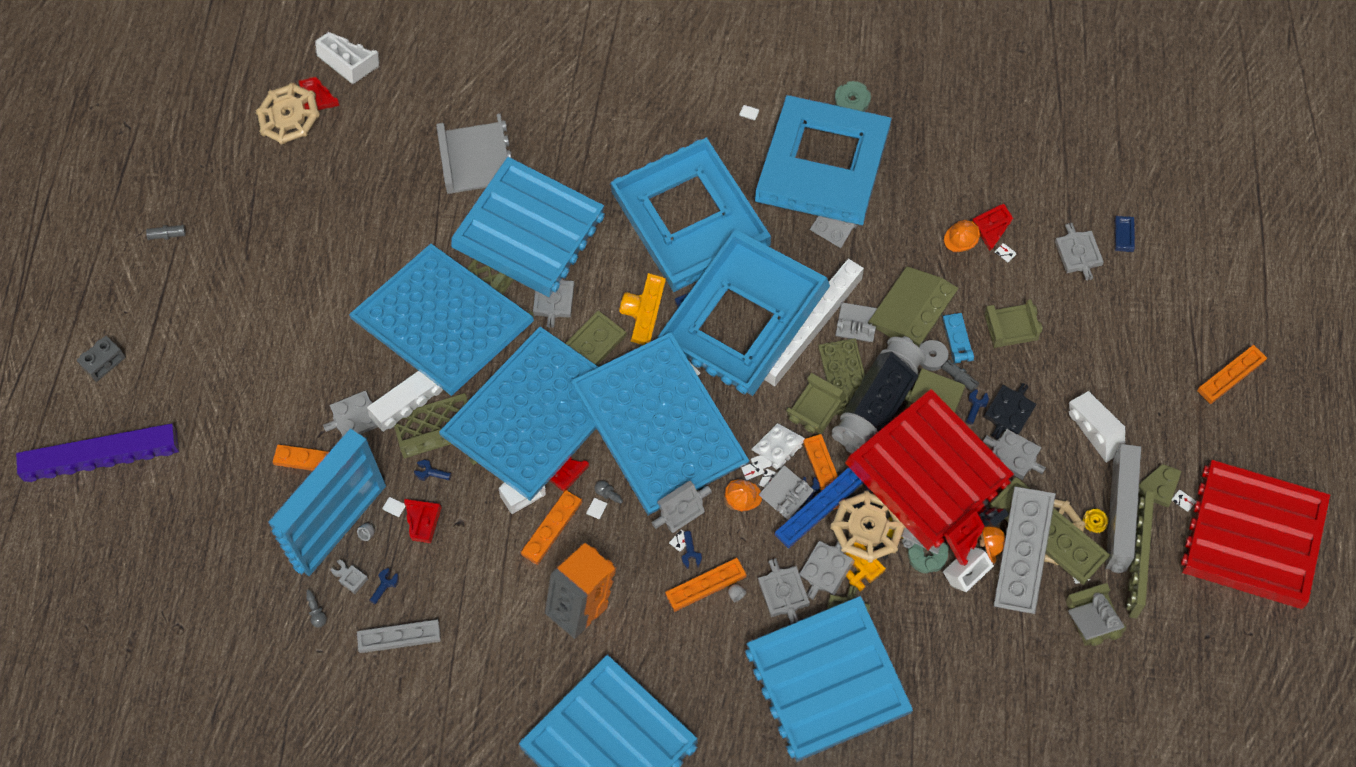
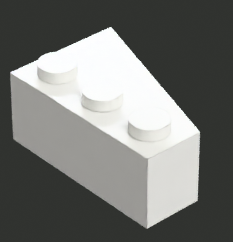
M330 32L316 40L317 56L352 84L379 66L378 52L375 50L369 51L360 44L356 46L349 43L347 39Z
M1089 391L1070 401L1069 415L1072 420L1077 423L1105 462L1113 459L1120 445L1125 444V426Z

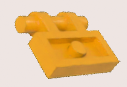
M855 542V544L853 545L854 547L867 551V548L862 544ZM844 553L854 560L853 566L859 571L855 575L849 570L846 577L849 579V584L857 587L860 592L866 587L861 580L865 578L871 583L885 572L886 568L877 559L868 562L850 553Z

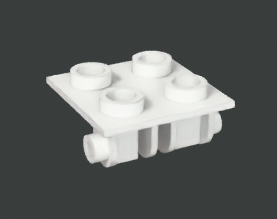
M777 423L752 448V451L772 461V466L777 470L782 468L786 460H790V456H794V453L802 447L805 438Z

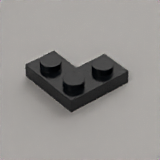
M983 508L978 512L985 527H995L1009 516L1005 508Z

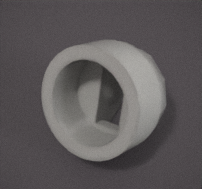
M363 524L357 529V535L363 541L370 540L375 533V529L371 524Z
M734 584L729 588L728 594L733 602H737L745 596L746 591L740 585Z

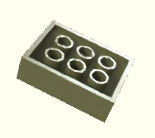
M906 267L868 324L872 323V326H876L877 330L890 338L906 336L916 346L920 347L954 298L958 287L941 277Z

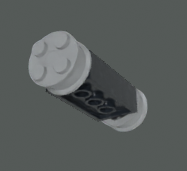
M906 336L902 338H889L887 342L888 347L878 355L840 417V424L832 429L833 439L845 446L848 452H855L891 422L918 378L917 368L919 365L924 364L926 353L916 346L910 338Z

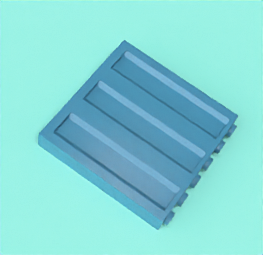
M507 157L452 236L451 247L550 298L553 292L556 293L559 289L561 279L567 277L570 265L576 263L579 251L585 249L588 237L594 235L597 223L603 221L605 216L603 213L604 205Z
M351 428L268 522L272 528L271 532L276 536L275 539L281 544L280 547L289 558L288 561L294 565L293 569L301 575L305 573L310 576L386 487L367 440Z
M861 596L747 643L746 656L749 662L753 661L756 667L753 669L757 681H762L764 686L761 688L765 699H769L772 707H770L771 714L774 719L778 718L781 725L778 727L782 738L787 739L789 744L786 746L791 758H795L796 762L909 715L913 711Z
M608 655L519 743L521 750L539 767H680L683 764L682 759L686 755L691 756L697 749V738Z

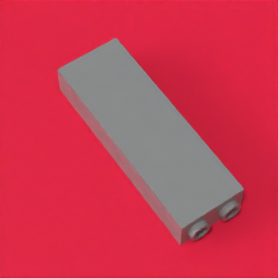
M1126 444L1120 445L1113 459L1107 552L1110 554V557L1106 560V569H1110L1115 573L1127 571L1134 559L1141 447Z

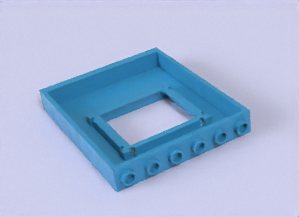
M787 95L756 188L755 202L863 226L892 118ZM805 127L859 138L851 169L848 170L795 158Z
M707 138L697 140L692 145L682 147L677 152L665 155L660 160L650 162L645 167L633 170L629 174L618 177L611 182L612 194L673 292L700 279L735 229L767 246L771 244V235ZM698 176L720 209V212L676 233L670 234L649 199Z
M735 229L661 331L658 338L671 332L687 359L691 360L690 362L694 366L705 368V371L711 376L715 377L717 375L725 384L736 386V389L742 394L748 393L753 396L829 289L830 284L827 277ZM728 289L774 314L745 356L699 330Z

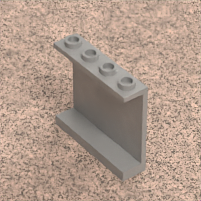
M497 114L498 123L445 131L444 123L436 124L447 194L486 188L506 158H511L510 150H506V146H509L508 135L504 136V131H507L505 120H501L500 114Z

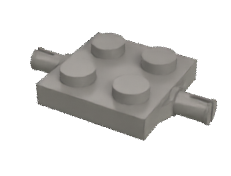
M1068 223L1065 225L1068 235L1056 238L1055 240L1066 273L1083 271L1085 279L1091 280L1093 275L1090 269L1103 265V259L1092 231L1076 232L1073 223Z
M561 279L559 289L556 293L553 292L550 298L535 291L533 313L534 316L548 317L547 327L550 328L551 325V328H554L555 318L557 317L571 318L574 281H564Z
M363 391L331 404L330 407L333 412L334 421L323 424L325 431L337 428L343 437L350 428L358 434H363L377 428L378 426L368 414L367 407L373 402L369 399L367 392Z
M1008 429L997 441L988 435L983 441L993 447L992 452L1014 473V476L1021 480L1031 469L1041 474L1046 469V467L1036 462L1037 455L1042 447Z
M688 481L657 502L661 510V516L652 521V525L657 529L666 523L668 529L674 533L705 512L702 506V499L712 493L711 489L706 486L698 492L694 484Z
M819 541L800 572V577L809 581L812 585L807 593L808 598L814 600L819 590L835 595L853 565L854 560L841 551L842 547L839 541L835 547L828 546Z
M777 559L770 560L769 564L772 572L767 576L758 578L770 616L788 614L792 625L794 621L795 623L799 622L795 611L809 606L810 602L797 567L780 569Z

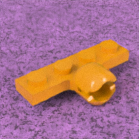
M648 273L642 295L624 293L619 312L635 318L630 342L645 345L651 341L666 278Z

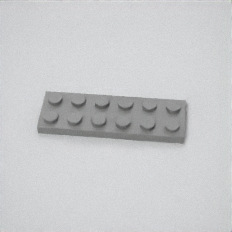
M1020 487L1014 488L994 603L995 607L1031 614L1036 613L1055 493Z

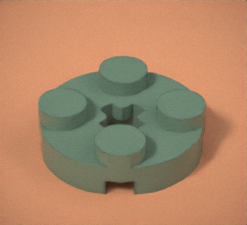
M850 81L846 85H840L836 90V106L864 112L870 105L871 94L866 90V86L860 82ZM855 96L856 100H850L849 98Z
M945 542L941 544L938 554L931 552L933 554L932 557H925L923 550L927 549L917 544L908 548V558L911 566L921 573L937 572L946 564L948 546Z

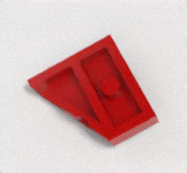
M316 77L299 81L301 88L315 93L317 110L340 106L338 99L334 98L330 91ZM306 102L304 104L305 110H310L309 103Z
M1003 203L973 218L971 222L978 226L982 240L989 251H991L1013 220V217Z
M569 458L549 481L564 492L589 467V463L584 460L580 462Z
M405 499L404 505L407 510L406 517L409 524L410 538L412 541L431 543L442 509L441 505Z
M971 509L944 533L959 564L963 566L967 565L968 560L966 558L969 551L975 548L977 539L985 527L976 510Z

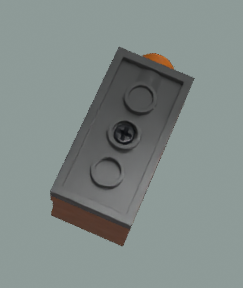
M584 543L551 573L545 614L574 639L607 609L609 602L607 599L611 593L609 589L613 584L611 579L615 575L616 570L613 563L599 555L594 547Z

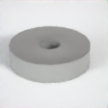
M929 340L922 343L919 347L926 353V360L921 366L927 370L935 371L941 369L948 359V350L939 341Z

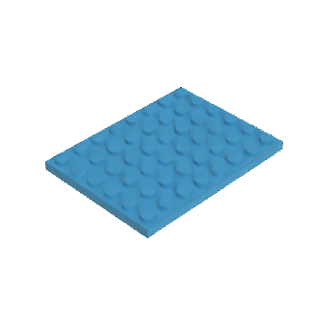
M432 244L428 245L349 314L353 321L451 396L534 321L533 316Z
M539 327L439 431L440 436L531 501L596 430V426L570 382L598 368V366L542 327Z
M671 332L570 382L647 515L658 511L660 508L657 502L688 481H691L696 490L749 462L748 457Z

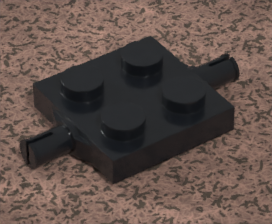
M1021 383L1018 391L1002 385L984 415V418L996 426L991 434L994 437L996 432H998L995 439H999L1002 431H1006V429L1019 435L1037 405L1024 396L1029 388L1027 384L1023 389L1025 383Z

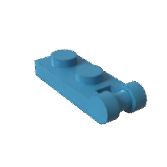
M962 313L944 315L942 320L954 364L961 363L963 360H967V362L974 361Z

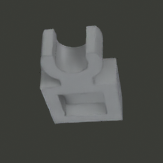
M338 560L337 562L342 568L339 571L331 568L332 574L336 577H341L339 582L356 594L368 580L367 576L352 565L347 569L345 563Z

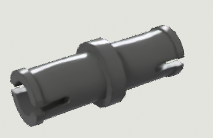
M184 224L169 227L163 225L160 228H147L146 235L148 240L161 238L168 240L170 237L186 236Z
M951 360L946 361L943 365L942 370L950 374L954 381L964 384L971 392L976 390L979 382L968 375L965 369H960Z

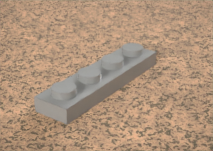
M432 620L357 631L359 653L441 642L439 621Z

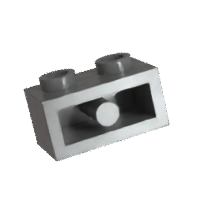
M105 336L98 340L88 351L82 353L76 361L97 382L126 357L120 348Z

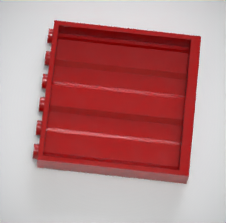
M932 389L853 452L845 462L928 551L933 546L937 549L945 541L944 533L971 509L976 510L978 513L985 506L984 502L987 499L989 502L998 495L996 491L1000 488L1004 490L1011 483L1009 479L1014 475Z
M1211 460L1209 465L1204 466L1202 471L1204 482L1200 483L1197 494L1200 495L1199 501L1196 500L1193 512H1196V516L1192 518L1189 526L1192 533L1186 539L1185 547L1188 550L1187 554H1183L1181 565L1184 566L1182 573L1303 609L1309 602L1330 494Z

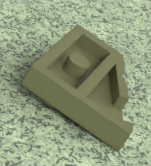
M1162 464L1139 484L1138 497H1143L1146 491L1154 492V503L1169 508L1181 471Z

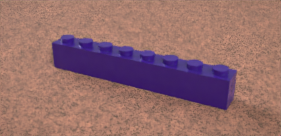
M167 424L16 453L17 474L24 482H34L41 478H54L56 475H71L77 471H92L98 467H112L119 463L128 464L140 459L150 460L161 455L170 456L173 453L179 452L177 430L173 424Z

